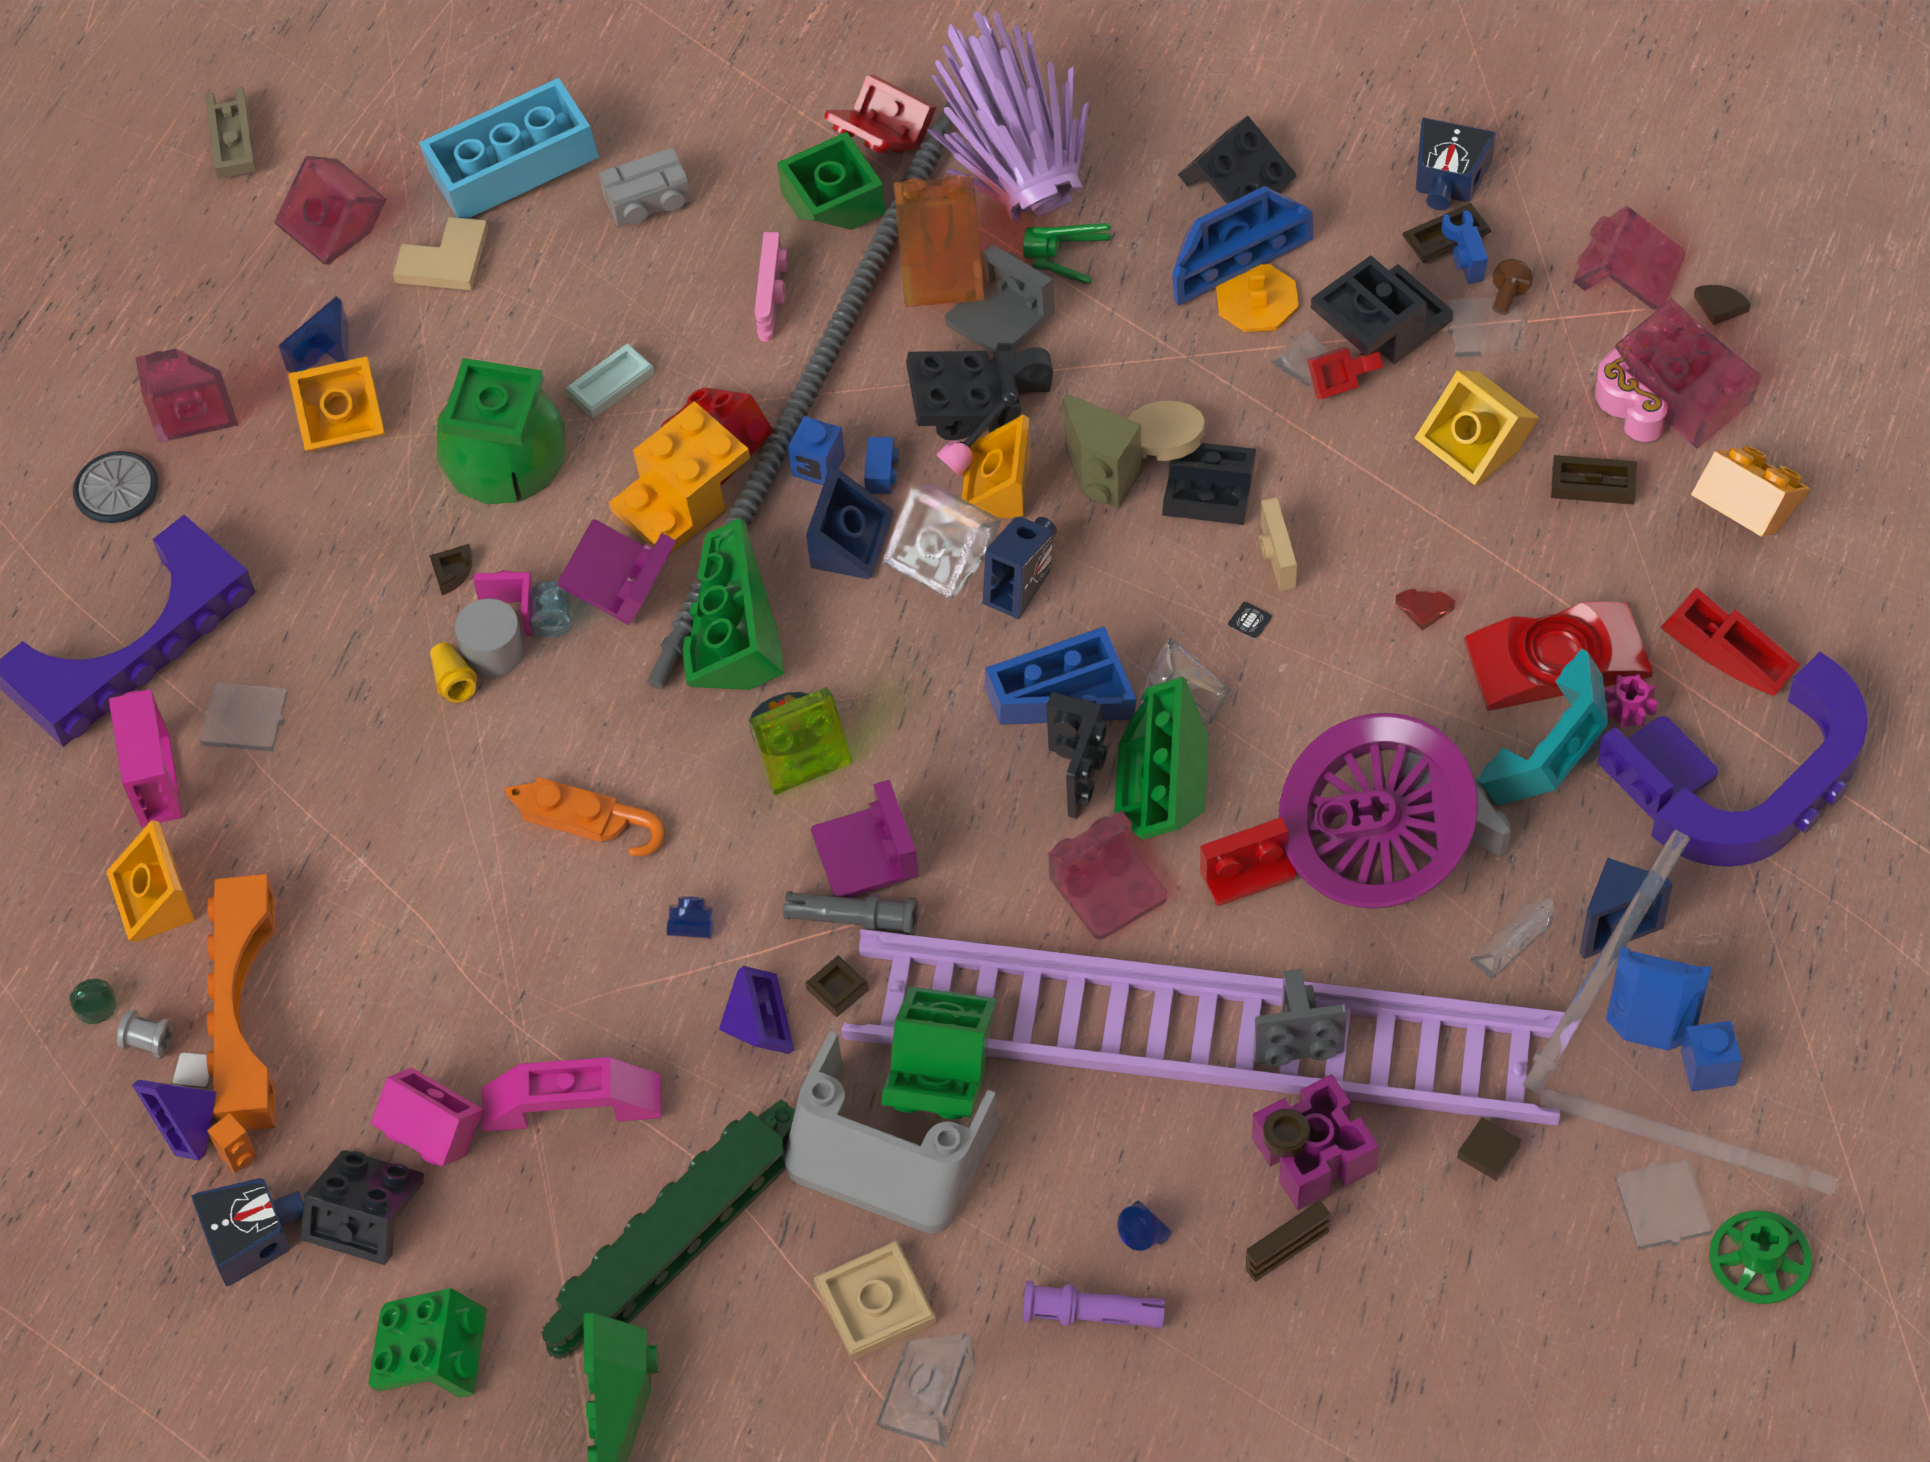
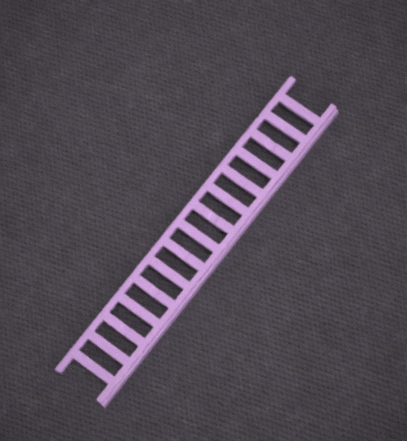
M860 930L859 955L861 957L893 961L881 1025L866 1024L863 1026L844 1023V1026L841 1028L842 1038L846 1040L893 1045L895 1019L906 995L911 963L936 965L932 989L951 992L955 968L979 970L975 996L994 998L998 973L1023 976L1013 1041L988 1039L987 1057L1300 1094L1301 1089L1321 1080L1320 1078L1298 1076L1300 1059L1292 1060L1288 1064L1280 1066V1073L1253 1070L1255 1017L1261 1015L1262 1004L1282 1006L1283 979ZM1042 978L1067 981L1057 1047L1031 1044ZM1304 981L1305 985H1313L1316 1008L1341 1004L1346 1006L1347 1021L1344 1052L1327 1059L1325 1077L1333 1074L1350 1101L1559 1125L1560 1109L1538 1107L1536 1104L1524 1103L1530 1036L1566 1040L1568 1012ZM1086 983L1111 986L1101 1052L1075 1049ZM1130 988L1155 991L1146 1057L1120 1054ZM1174 994L1199 996L1190 1063L1164 1060ZM1218 999L1244 1002L1235 1068L1209 1065ZM1351 1015L1377 1018L1370 1084L1343 1081ZM1395 1020L1422 1023L1415 1090L1388 1087ZM1440 1025L1467 1028L1460 1095L1433 1092ZM1485 1030L1511 1033L1505 1101L1478 1098Z

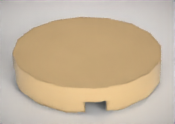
M1179 401L1149 403L1134 410L1127 417V419L1141 424V458L1147 459L1146 454L1157 456L1158 461L1183 458L1194 452L1201 445V438L1203 436L1205 438V420L1201 411L1187 403Z

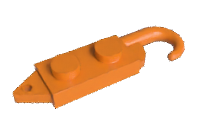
M537 777L535 782L506 787L504 789L506 796L521 811L523 821L602 843L603 841H610L622 833L628 823L649 829L652 835L646 845L630 847L628 849V853L633 856L650 855L659 849L665 838L664 824L657 815L644 809L619 803L616 798Z

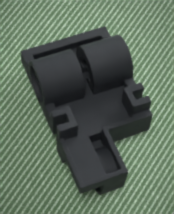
M997 343L993 359L990 360L987 351L908 352L906 359L917 426H936L938 436L945 440H960L970 436L977 428V425H980L998 405L1000 396L1004 391H1013L1017 398L1013 406L1006 407L988 427L989 433L996 430L997 423H1001V426L1020 416L1021 405L1018 392H1050L1052 385L1053 368L1050 354L1047 350L1039 347L1028 348L1017 354L1011 350V343Z

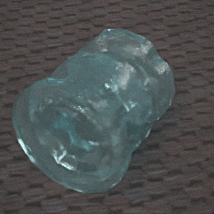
M544 581L533 587V615L530 619V626L535 633L541 636H560L568 632L572 626L571 616L569 615V592L560 588L557 585L558 581Z

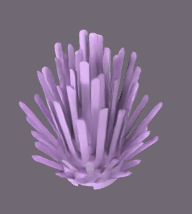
M975 11L974 18L982 34L979 39L970 35L967 37L966 43L963 33L959 29H956L952 24H949L947 34L963 67H960L950 46L942 45V48L947 56L946 60L977 118L942 62L936 60L935 65L952 94L939 75H931L956 112L955 114L949 107H945L944 113L975 150L957 132L944 134V137H942L934 129H928L927 131L951 151L956 160L982 181L977 180L968 173L961 174L954 169L947 172L1004 206L1011 222L1019 223L1022 222L1021 214L1033 211L1038 218L1071 202L1072 198L1069 193L1075 190L1078 193L1084 191L1078 177V170L1086 132L1085 126L1089 102L1082 106L1080 120L1074 119L1072 121L1073 65L1068 70V80L1062 85V146L1060 106L1053 62L1050 61L1047 64L1050 113L1030 30L1025 35L1029 53L1028 57L1020 28L1016 24L1013 25V34L1028 88L1009 34H1006L1000 14L995 11L993 18L1004 48L1001 47L993 27H990L987 18L982 16L980 12Z

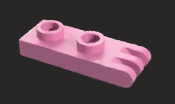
M779 232L763 233L754 310L758 338L763 342L773 339L777 304H784L785 282L780 280L781 272L788 271L789 256L788 249L781 248Z

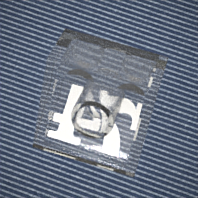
M935 484L912 487L882 562L952 599L985 560V550L993 542L1002 519Z

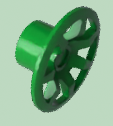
M1747 1211L1732 1216L1721 1224L1711 1240L1709 1257L1715 1277L1728 1292L1747 1302L1755 1304L1782 1302L1798 1293L1805 1285L1811 1273L1812 1252L1803 1232L1787 1218L1772 1212ZM1748 1222L1742 1232L1734 1228L1736 1225ZM1727 1234L1739 1248L1733 1253L1718 1256L1719 1244ZM1796 1242L1803 1254V1266L1786 1256L1787 1249ZM1743 1263L1745 1270L1737 1286L1725 1276L1721 1266H1737ZM1781 1269L1785 1273L1799 1275L1793 1285L1780 1291L1776 1270ZM1757 1274H1762L1771 1294L1758 1295L1745 1290Z

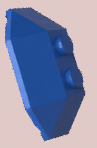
M1263 186L1196 219L1185 233L1172 272L1174 301L1179 306L1234 277L1313 240V214L1310 208Z

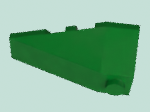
M738 518L705 534L697 578L701 581L698 601L691 604L689 615L694 618L691 636L685 637L682 649L686 683L690 687L751 690L785 674L780 637L745 521Z
M584 1313V1374H588L589 1393L594 1395V1401L586 1403L589 1437L594 1439V1445L588 1446V1462H627L651 1393V1374L659 1373L658 1345H650L645 1328L596 1313Z

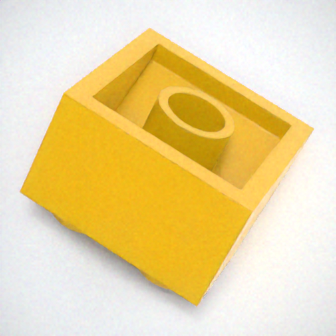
M1457 370L1414 439L1472 484L1479 485L1518 452L1539 417L1479 371Z

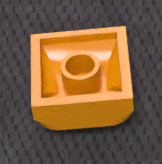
M367 356L288 374L305 452L385 435L375 382Z

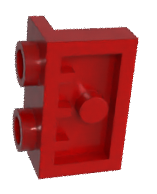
M1282 817L1200 845V873L1217 906L1296 879L1297 871L1284 849V845L1288 844L1289 831Z

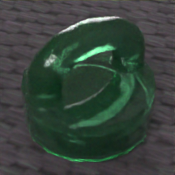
M87 979L79 983L69 995V1001L76 1017L87 1024H99L106 1021L113 1015L117 1007V998L111 986L101 979Z

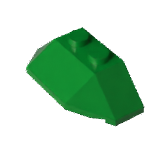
M1183 677L1146 688L1141 698L1144 702L1133 714L1118 743L1114 817L1142 840L1179 830L1205 812L1209 736L1189 684Z

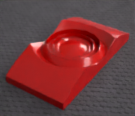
M1581 602L1557 614L1539 618L1512 616L1466 635L1464 638V643L1487 711L1564 696L1555 681L1561 675L1563 668L1573 660L1581 649L1590 654L1603 675L1604 687L1615 685L1618 675L1624 678L1639 674L1641 679L1651 678L1653 674L1628 603Z

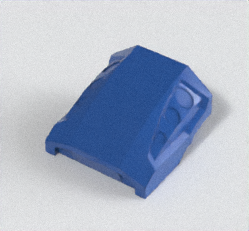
M1621 946L1606 1016L1607 1022L1625 1041L1667 1051L1682 1046L1686 1028L1696 1026L1699 1023L1712 967L1689 965L1630 951V948Z

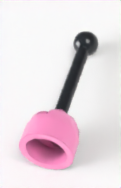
M1010 390L1004 391L1000 396L998 405L964 442L950 441L936 455L961 477L972 462L970 447L1006 407L1015 404L1017 399L1015 393Z

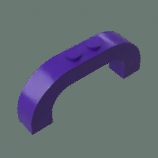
M1820 651L1793 677L1788 701L1816 722L1822 731L1824 742L1765 802L1747 811H1724L1708 805L1683 786L1656 813L1651 836L1672 852L1691 861L1705 865L1732 867L1761 861L1781 850L1800 831L1807 833L1811 830L1821 815L1820 810L1827 803L1832 806L1835 805L1848 788L1846 783L1856 770L1864 745L1868 725L1867 709L1863 696L1851 676L1835 661Z

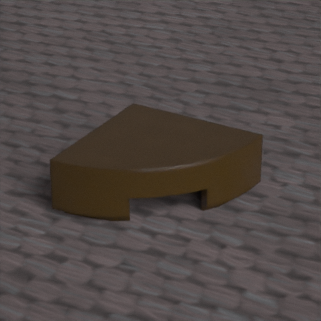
M1703 285L1696 287L1694 292L1695 299L1713 325L1749 312L1751 304L1749 300L1732 288L1722 285Z
M469 544L429 555L442 595L457 589L467 579L473 562Z

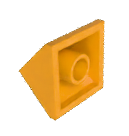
M1023 414L976 440L970 447L972 462L964 473L960 512L965 516L998 518L1021 516L1024 518L1031 441L1030 421Z
M151 820L106 871L128 940L133 942L195 921L172 851L159 821Z

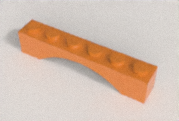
M267 874L214 879V896L208 897L207 900L209 920L211 923L214 922V934H210L207 937L209 959L214 961V972L207 974L209 998L214 999V1011L207 1012V1029L209 1037L214 1038V1050L207 1051L206 1057L208 1075L210 1078L213 1077V1090L210 1091L216 1092L212 1117H215L218 1122L230 1113L246 1131L276 1128V1087L268 1068L253 1054L245 1042L240 1015L242 993L249 970L261 949L275 933V894Z

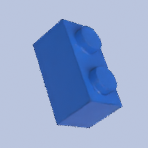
M868 437L864 482L865 489L871 494H891L892 484H897V469H894V463H899V448L894 447V438Z

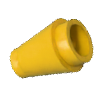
M441 642L435 645L430 651L437 692L452 703L466 701L476 691V673L451 643Z

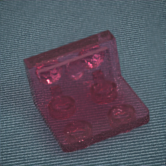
M1627 205L1608 218L1606 216L1601 217L1590 231V236L1593 238L1589 246L1577 260V265L1580 267L1573 283L1586 291L1609 276L1652 310L1660 309L1664 306L1685 258L1684 249Z
M1122 810L1111 817L1099 818L1088 830L1073 839L1066 838L1061 840L1048 853L1050 880L1096 939H1105L1167 901V889L1132 846L1131 822Z

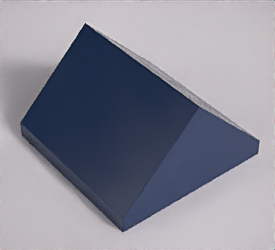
M835 466L828 470L806 534L810 567L868 579L873 576L894 510Z
M1607 858L1587 909L1580 947V954L1583 959L1663 929L1673 886L1669 878Z

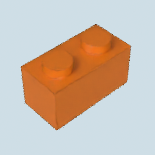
M230 1113L207 1130L218 1155L234 1173L248 1167L254 1158L257 1157L247 1131Z

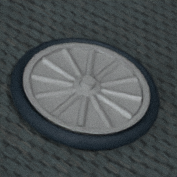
M124 451L109 452L89 461L80 470L73 485V498L79 510L92 520L103 523L123 522L141 514L151 505L158 490V475L152 464L141 455Z

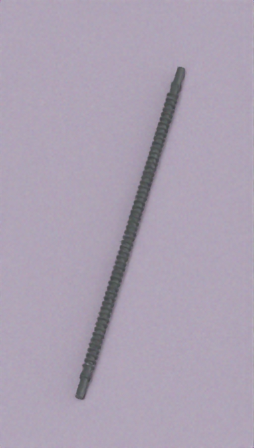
M947 102L945 107H949L956 114L950 103ZM944 109L937 123L929 128L936 130L942 137H944V134H950L949 131L953 126L952 121L944 113ZM927 132V141L920 145V150L915 154L916 159L912 160L911 167L907 169V175L903 177V183L898 187L899 192L894 194V200L890 202V208L885 212L886 217L881 219V225L876 230L877 234L872 237V242L868 245V251L863 254L864 259L859 262V268L854 272L855 276L850 279V285L845 290L846 293L841 296V302L837 304V311L832 314V320L827 325L828 328L823 331L824 337L819 339V346L814 348V354L809 358L810 363L805 366V372L800 375L801 381L796 383V390H793L791 393L792 399L786 402L787 408L782 410V417L777 419L778 425L773 428V434L768 437V444L763 446L764 452L758 456L759 462L754 464V471L749 473L750 480L744 483L745 489L740 491V498L735 501V507L730 510L731 516L725 519V524L741 518L745 521L749 531L748 525L753 523V516L758 513V506L763 504L762 497L768 494L767 488L772 486V479L777 476L776 470L782 467L781 461L786 459L788 446L803 417L809 414V407L814 405L813 398L819 395L818 390L823 387V381L828 378L827 372L832 370V363L837 360L836 354L841 352V346L846 343V337L850 335V328L855 325V319L859 317V311L864 308L863 302L868 300V294L873 290L872 285L877 282V276L882 272L881 268L886 265V259L890 257V251L894 249L895 242L899 240V234L903 232V226L908 222L907 217L912 215V209L916 207V201L921 197L920 192L924 191L925 184L929 181V176L938 164L937 159H940L942 156L941 148L943 144L929 132ZM697 575V582L691 585L692 591L686 595L688 601H684L681 604L682 610L678 611L676 615L678 620L672 622L673 632L664 638L661 644L663 651L647 680L648 684L656 689L663 688L676 660L679 657H683L682 649L685 637L691 636L694 618L689 614L692 602L698 601L701 581L697 578Z

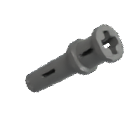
M787 891L785 895V900L788 903H784L783 906L784 919L864 926L865 930L904 932L905 935H915L919 917V903L916 898L910 897L907 901L882 899L880 894H873L868 896L867 899L793 893L792 891Z

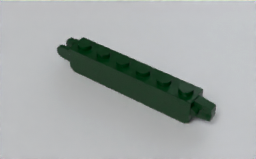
M781 1099L759 1116L749 1111L742 1119L729 1123L723 1130L720 1140L709 1151L704 1150L697 1154L691 1161L688 1171L677 1182L672 1181L665 1185L659 1192L656 1202L644 1214L638 1213L633 1216L625 1226L624 1233L612 1245L607 1244L600 1248L594 1255L591 1265L579 1277L573 1276L564 1283L558 1297L555 1299L559 1310L549 1319L550 1322L545 1323L546 1325L542 1327L543 1331L541 1332L550 1357L554 1356V1359L559 1358L560 1360L561 1358L566 1359L567 1355L570 1356V1352H574L584 1342V1313H596L629 1324L786 1170L784 1146L789 1139L795 1109L791 1108L788 1103Z

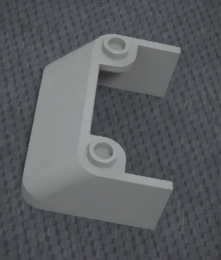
M829 1031L799 1092L784 1160L788 1176L797 1184L922 1232L939 1233L944 1231L952 1224L998 1127L996 1093L987 1090L969 1128L954 1122L938 1123L927 1132L921 1146L840 1116L845 1104V1092L837 1078L843 1068L838 1034Z

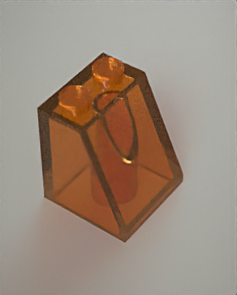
M950 175L945 178L930 180L913 178L905 182L894 183L905 307L985 300L973 176Z

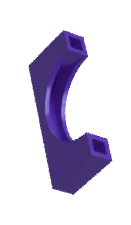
M186 515L181 516L153 538L161 563L171 573V589L162 614L142 637L114 653L81 660L49 656L35 650L22 641L0 659V689L62 747L74 738L82 736L90 725L105 713L111 711L109 698L122 696L127 692L134 691L139 686L147 684L156 672L171 660L179 658L186 648L201 636L213 631L221 620L235 609L243 607L250 597L255 594L248 570Z

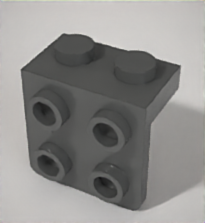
M991 244L981 253L984 281L946 313L945 323L951 329L994 354L997 343H1011V350L1017 347L1055 313L1053 279L1045 272L1036 270L1022 262L1014 254L1005 252Z

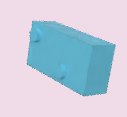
M559 78L419 142L430 175L455 216L465 219L478 215L599 158L591 127Z

